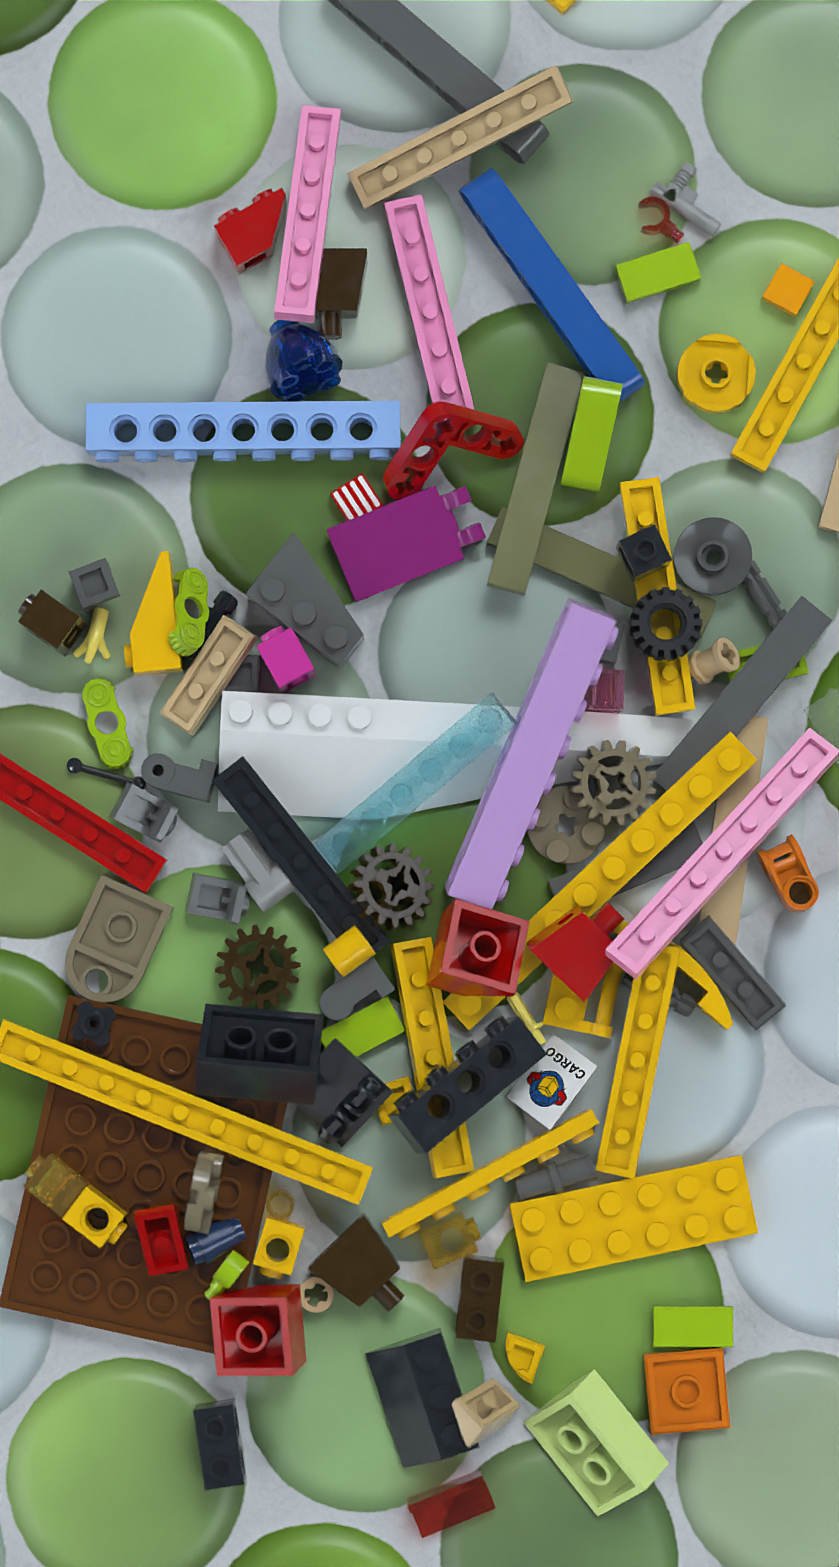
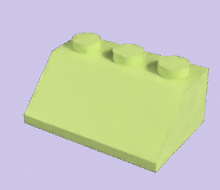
M595 1369L569 1384L523 1422L597 1517L645 1491L669 1464Z

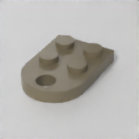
M101 875L66 953V973L74 989L85 998L98 1002H114L130 995L140 984L174 907ZM95 969L104 971L108 976L106 989L99 993L91 991L86 983L88 974Z

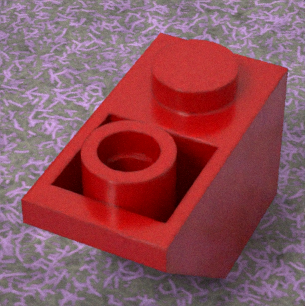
M282 188L275 192L272 189H267L259 193L252 199L253 204L241 211L238 208H233L225 212L218 218L219 223L214 225L216 236L238 274L273 256L287 206L286 194Z

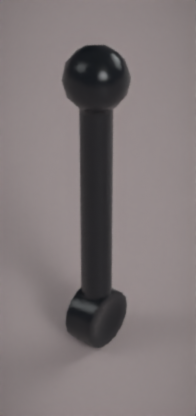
M71 758L67 762V769L73 774L84 772L123 784L129 782L143 790L146 787V782L141 776L134 778L84 765L78 758Z

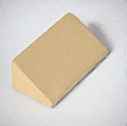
M494 1378L464 1394L452 1403L464 1442L468 1447L505 1426L521 1407Z

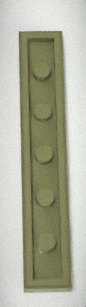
M551 363L546 364L486 586L522 596L526 593L584 372Z
M503 506L486 543L495 548L498 545L507 508ZM546 525L543 526L533 565L628 607H635L637 604L635 583H632L621 558ZM676 583L677 589L682 590V594L687 597L690 595L694 599V605L698 606L701 611L699 614L700 619H702L699 637L701 638L717 601Z

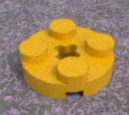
M708 334L697 339L696 342L692 343L684 351L677 366V383L685 402L700 411L712 414L725 413L739 407L751 392L756 377L755 362L751 354H748L747 350L737 339L725 334ZM713 364H719L720 370L727 372V378L720 379L719 384L712 383L711 378L705 375V370H711Z

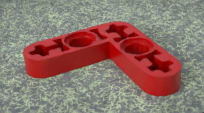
M439 401L432 403L421 413L383 474L384 485L391 498L395 500L419 492L449 445L498 459L512 458L522 450L524 445V438L518 426L509 419L449 402ZM473 425L482 426L478 433L472 436L464 435V432ZM422 446L430 447L425 455L420 457L412 456L417 448Z

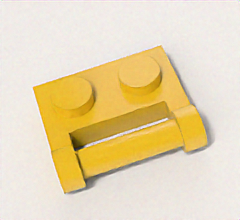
M613 962L605 973L595 1023L583 1021L588 999L583 1002L552 973L542 1024L612 1039L614 1027L610 1026L621 973H626V971Z

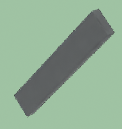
M801 596L655 772L657 777L653 780L667 791L730 731L737 737L827 629L832 619Z

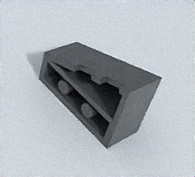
M293 532L247 591V599L286 629L292 627L295 635L341 670L363 642L364 634Z

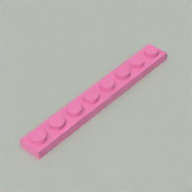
M809 728L606 948L605 955L633 978L637 979L839 758V750Z

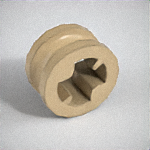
M317 1275L308 1277L300 1286L301 1301L304 1309L309 1312L319 1313L330 1307L334 1298V1289ZM315 1283H320L324 1286L322 1292L327 1291L328 1297L326 1300L320 1299L317 1305L308 1302L310 1296L305 1297L306 1288L313 1289Z

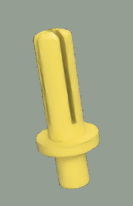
M518 992L514 996H508L507 1001L516 1016L520 1017L540 1045L545 1044L547 1041L539 1030L543 1027L542 1022L536 1023Z

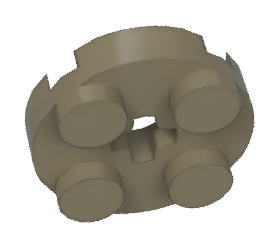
M558 786L552 788L548 795H541L536 807L540 809L537 823L532 831L527 830L531 845L542 857L555 863L575 864L587 859L597 850L604 838L605 824H601V814L599 813L593 819L586 817L587 811L590 808L588 805L584 807H577L575 805L578 799L581 798L580 793L570 792V786ZM565 814L568 819L573 817L576 819L577 824L573 826V835L567 836L565 832L558 833L555 826L560 823L558 816Z
M200 1151L191 1185L190 1203L187 1206L185 1230L209 1234L213 1217L212 1209L214 1202L217 1201L220 1187L223 1155Z

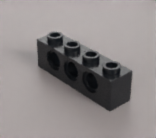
M500 1016L492 1021L484 1029L487 1033L486 1036L477 1043L471 1040L464 1044L454 1053L457 1059L445 1068L443 1065L436 1067L424 1077L427 1084L416 1093L413 1089L407 1091L393 1103L396 1109L388 1117L416 1153H428L547 1055L520 1017H508L505 1019L504 1016ZM494 1046L502 1053V1061L497 1068H494L488 1060V1053ZM463 1071H467L472 1077V1086L466 1093L458 1086V1077ZM434 1095L442 1102V1111L435 1118L430 1115L427 1108L429 1099Z

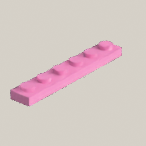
M302 105L274 317L277 320L314 323L341 109Z
M420 194L384 203L385 212L432 403L439 401L449 402L475 410L423 196Z

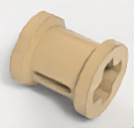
M722 637L714 641L711 648L703 652L697 650L690 653L688 659L690 674L699 684L706 685L713 681L714 676L724 671L732 672L738 669L740 657L736 647L730 640Z

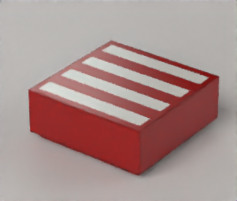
M363 472L330 493L331 498L346 521L384 506Z

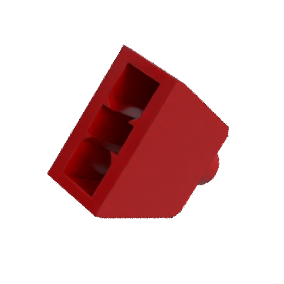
M607 903L592 919L579 906H576L532 937L526 944L532 953L585 1002L614 962L605 955L606 948L614 941L609 935L625 918L610 903Z

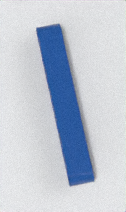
M490 168L459 189V194L470 212L588 377L623 384L619 403L644 387L645 381L637 367L498 173L493 168Z

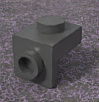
M127 782L109 817L161 843L164 837L173 831L177 822L176 814L179 808Z
M193 872L185 911L189 914L223 919L231 924L238 925L240 916H245L249 906V893L246 892V886L237 880Z

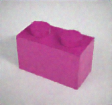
M278 626L260 637L262 643L256 647L281 694H285L316 677L315 669L292 627L284 631L281 626Z

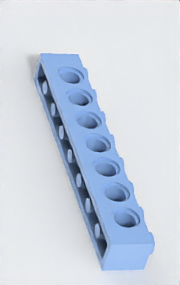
M400 401L86 403V451L89 456H96V461L102 463L119 462V456H135V461L157 462L158 456H174V461L194 462L197 461V456L213 455V460L219 462L236 461V455H252V460L274 461L276 460V455H291V460L312 461L315 459V455L330 454V459L335 461L353 460L354 454H369V459L391 460L393 459V454H396L401 446ZM282 423L291 425L294 429L293 436L287 441L276 440L272 436V432L277 425ZM319 423H326L334 431L328 440L319 441L311 435L313 427ZM357 423H366L372 428L373 432L368 439L359 441L351 436V428ZM165 424L172 425L177 430L175 437L169 442H161L155 438L157 429ZM203 424L212 425L216 429L215 436L207 442L198 441L194 437L195 430ZM241 424H249L255 429L254 436L245 442L238 441L233 436L235 428ZM124 425H133L137 428L136 437L126 443L119 441L116 437L119 428Z

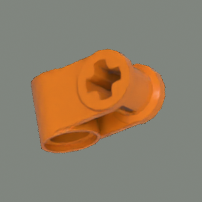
M792 834L786 837L785 842L767 851L763 849L756 851L757 858L765 875L772 883L782 905L787 910L800 913L808 910L816 903L819 895L818 886L807 866L805 856ZM785 855H789V857H787V858H785V859H783V860H781V861H779V862H777V863L774 862V860H776V859H778V858H780V857H783V856H785ZM796 883L802 884L808 889L809 899L806 904H796L790 899L789 889L791 885Z

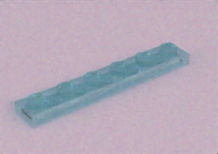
M494 693L489 694L319 838L314 845L338 874L343 872L518 724Z

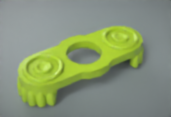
M193 567L183 569L173 577V581L179 582V593L174 603L177 618L176 629L168 634V638H170L169 643L172 645V649L182 656H189L201 647L205 637V624L209 618V607L207 604L208 581L202 571ZM186 599H191L198 605L200 612L198 619L192 618L186 612L184 606Z
M104 678L92 679L85 684L82 690V699L88 714V730L96 740L101 756L100 760L104 762L105 766L119 770L121 767L125 768L127 764H130L131 759L134 757V748L130 746L125 730L127 725L126 716L118 706L114 693L116 690L115 686ZM102 712H112L118 718L117 729L111 734H103L96 728V718Z

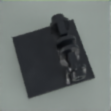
M334 1038L320 1054L315 1105H296L320 1127L321 1130L318 1132V1136L323 1142L330 1144L333 1140L343 1147L394 1091L337 1038Z

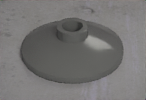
M718 517L704 518L689 525L679 536L674 549V564L679 577L689 588L705 595H720L735 589L747 577L752 565V547L745 532L732 521ZM715 552L721 555L719 564L710 565L707 563L706 559L710 553Z

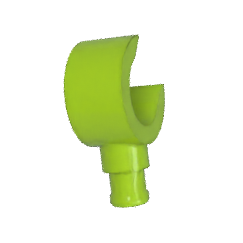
M233 1250L212 1277L214 1279L211 1281L209 1289L206 1290L205 1296L210 1300V1297L222 1294L226 1288L229 1289L249 1261Z

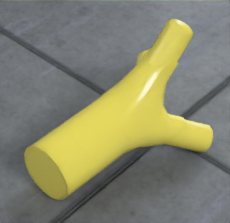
M95 607L93 609L87 636L81 646L73 652L77 658L86 652L84 661L87 664L92 663L97 649L101 652L104 659L111 657L104 639L109 611L103 608Z

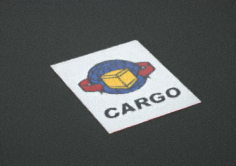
M554 1034L543 1047L547 1055L527 1070L506 1096L549 1130L553 1128L598 1067Z

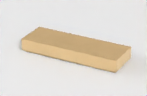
M223 615L160 711V714L188 734L195 735L258 637L228 616Z

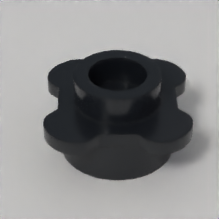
M88 1001L81 1003L77 1009L79 1018L77 1024L72 1027V1035L77 1040L84 1038L94 1040L99 1046L107 1044L110 1041L108 1032L111 1023L116 1019L115 1011L110 1007L104 1009L94 1007ZM91 1020H96L98 1025L91 1027Z

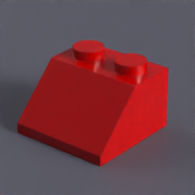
M455 899L441 913L427 986L461 996H514L516 994L530 921Z
M262 1284L210 1297L217 1376H293L306 1363L300 1284Z

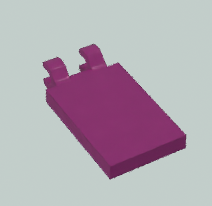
M434 485L326 529L355 602L462 560L464 556L460 547L486 538L479 522L459 530L451 509L472 501L466 486L439 496Z

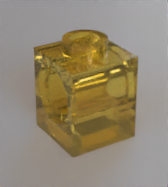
M51 1153L46 1159L39 1155L24 1174L30 1179L23 1187L61 1217L68 1211L90 1182L54 1153Z
M462 1211L419 1229V1235L434 1270L477 1252L478 1248L475 1242L482 1239L474 1218L471 1217L466 1220ZM456 1228L462 1232L464 1238L458 1248L447 1249L441 1244L440 1237L446 1229Z

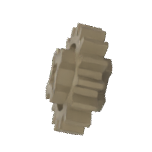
M609 740L602 741L601 751L593 745L587 747L591 757L587 759L578 756L576 760L582 766L581 771H571L570 776L579 779L578 785L570 788V792L581 794V798L578 799L575 805L577 807L588 805L590 808L587 811L586 817L593 819L599 813L601 814L600 822L608 825L611 816H614L617 825H624L625 814H628L634 820L638 819L639 815L636 808L638 806L647 809L650 807L648 801L644 799L645 795L656 794V789L648 786V780L656 778V773L646 772L645 767L651 762L650 758L639 760L637 756L640 748L634 746L627 752L626 741L623 740L617 742L615 749L612 748ZM608 756L620 757L613 766L605 767L598 763L599 760ZM634 769L638 777L637 789L633 786L631 773ZM601 774L610 776L619 774L617 782L625 791L616 789L608 791L609 783ZM589 776L594 779L596 791L593 796H591L588 788ZM621 798L628 802L627 805L621 808H606L613 799Z

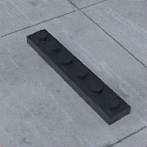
M241 756L212 779L215 786L336 938L355 925L375 953L390 942L378 926H372L370 915L364 918L359 916L363 909L362 905L351 904V900L355 896L244 756Z

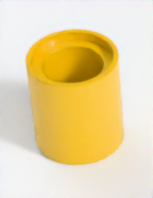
M355 925L323 948L325 954L343 977L376 954Z

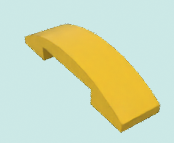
M622 922L612 933L617 937L629 923ZM681 949L677 969L704 991L697 1000L696 1006L720 1027L728 1030L733 1025V1022L720 991L705 970L687 952Z

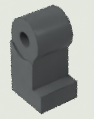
M159 753L149 755L144 760L141 766V774L143 780L151 787L210 803L215 786L212 779L218 775V763L202 759L199 769L177 764L170 757Z
M372 957L327 988L321 996L320 1007L328 1018L342 1020L352 1013L356 1003L373 991L377 990L380 996L384 998L394 991L395 988Z

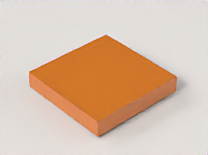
M722 1347L643 1353L651 1435L730 1428Z

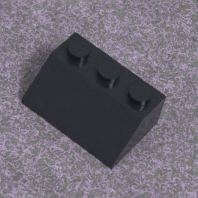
M205 1003L196 1061L195 1094L315 1105L324 1014Z
M441 1328L365 1353L403 1468L442 1461L479 1448V1442L471 1447L465 1444L452 1403L463 1396Z

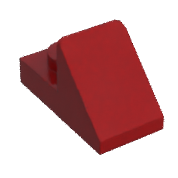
M171 1204L134 1211L149 1276L189 1269L188 1257L180 1227L179 1207Z

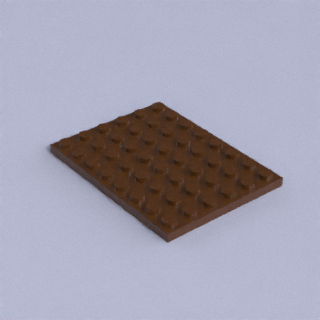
M67 996L58 1041L282 1130L287 1103L195 1094L196 1061L202 1029L201 1023L77 996ZM88 1001L94 1007L101 1009L110 1007L115 1011L116 1019L111 1023L108 1032L110 1041L107 1044L99 1046L94 1040L87 1038L77 1040L72 1035V1027L77 1024L79 1018L77 1009L81 1003ZM91 1020V1027H96L98 1022ZM48 1081L0 1296V1307L215 1354L210 1300L205 1296V1292L209 1289L210 1283L214 1279L212 1277L233 1250L249 1261V1263L229 1289L226 1288L223 1293L247 1288L273 1171ZM201 1151L224 1156L220 1174V1187L217 1201L213 1205L211 1223L237 1217L246 1239L240 1241L210 1264L206 1265L203 1262L196 1266L184 1240V1236L192 1233V1231L185 1230L184 1226L187 1206L190 1203L193 1175L198 1155ZM90 1184L128 1212L122 1220L128 1226L114 1245L107 1241L99 1248L62 1220L83 1190ZM175 1204L179 1207L180 1227L188 1257L189 1269L149 1276L134 1211ZM96 1207L89 1211L88 1221L92 1227L104 1229L109 1223V1216L104 1209Z

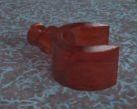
M654 196L641 200L638 208L655 207L661 211L663 220L659 224L643 226L641 232L646 235L662 233L665 237L669 236L675 243H678L684 236V232H681L676 228L677 225L669 220L670 209L663 199Z

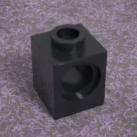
M655 524L619 540L616 546V550L632 583L668 567L672 561Z

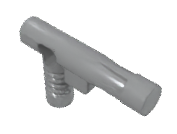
M685 161L668 187L656 181L649 194L714 236L722 223L693 205L698 193L686 184L689 183L697 169ZM668 192H674L675 201L671 202L663 195Z

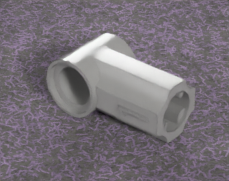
M249 829L222 847L225 856L242 876L246 889L263 912H266L296 890L276 861L272 862Z

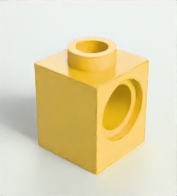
M90 1184L83 1190L62 1220L101 1248L107 1241L114 1245L128 1226L122 1221L128 1212ZM92 1208H102L107 1212L109 1223L106 1228L96 1229L90 1225L88 1214Z
M268 1215L253 1261L254 1265L261 1266L259 1273L276 1279H282L283 1273L291 1275L306 1226ZM275 1238L285 1240L290 1248L289 1255L284 1259L272 1258L267 1251L269 1241Z

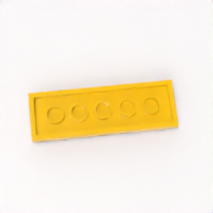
M741 1154L635 1176L634 1179L625 1178L509 1203L526 1282L758 1233Z

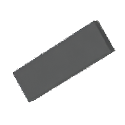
M710 915L679 939V943L705 970L712 981L755 1031L786 1007L785 1002Z

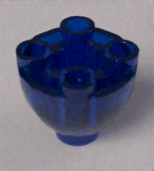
M277 320L269 328L271 339L266 351L265 373L269 389L276 398H281L283 402H301L305 396L313 394L318 390H331L341 382L339 373L342 370L343 361L338 351L325 336L309 326L300 324L298 321Z

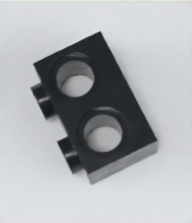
M236 1399L196 1404L193 1413L205 1491L245 1485L247 1474Z

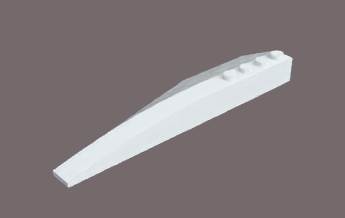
M222 691L219 774L241 756H244L291 816L377 820L478 800L484 794L520 707ZM585 711L579 723H572L567 735L571 737L569 749L563 759L557 758L552 770L556 774L553 785L578 781L579 779L570 776L571 771H581L582 766L577 762V757L581 756L587 759L591 757L587 748L590 745L595 746L601 751L602 741L609 740L613 749H615L619 740L626 741L627 752L632 747L638 746L640 752L637 758L639 760L650 758L651 760L646 767L661 765L692 729L693 719ZM608 756L599 760L598 763L605 767L613 766L620 757ZM218 789V812L237 813Z

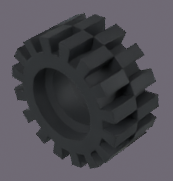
M670 587L651 590L645 596L643 595L633 608L629 619L630 637L632 636L635 647L643 651L642 654L646 657L651 656L656 661H673L687 654L699 639L702 627V619H700L699 615L701 611L698 606L694 605V599L690 595L687 597L682 594V590H670ZM664 609L673 611L679 617L681 623L678 635L666 640L655 636L650 628L652 615Z

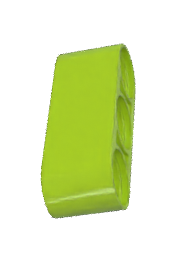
M587 376L583 377L561 485L599 493L623 384Z

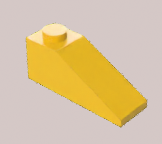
M169 551L160 552L130 632L131 644L124 645L126 668L133 667L134 674L137 677L184 672L182 655L177 654L176 650L172 649V645L169 643L170 638H168V634L176 629L177 618L174 604L176 596L172 558Z

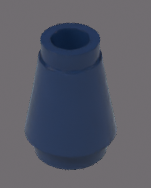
M237 1217L211 1223L209 1234L192 1231V1233L184 1236L185 1243L196 1266L203 1262L206 1265L210 1264L240 1241L246 1239Z

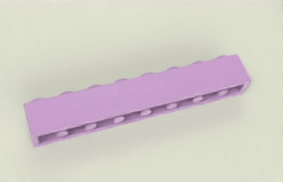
M567 597L444 886L448 895L488 909H493L496 901L501 903L509 886V881L505 880L510 867H517L524 852V845L521 842L526 830L532 831L537 823L540 809L536 807L541 795H548L553 786L556 774L552 770L557 758L563 759L571 743V737L567 735L572 723H579L586 709L587 701L583 700L588 686L594 687L600 677L603 665L599 661L604 649L610 650L616 640L618 628L614 627L616 620L611 614Z

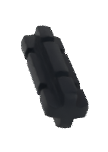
M220 591L213 601L215 604L213 608L209 607V618L205 624L204 642L196 652L189 656L185 655L190 660L194 661L222 616L231 615L237 607L238 600L227 591Z

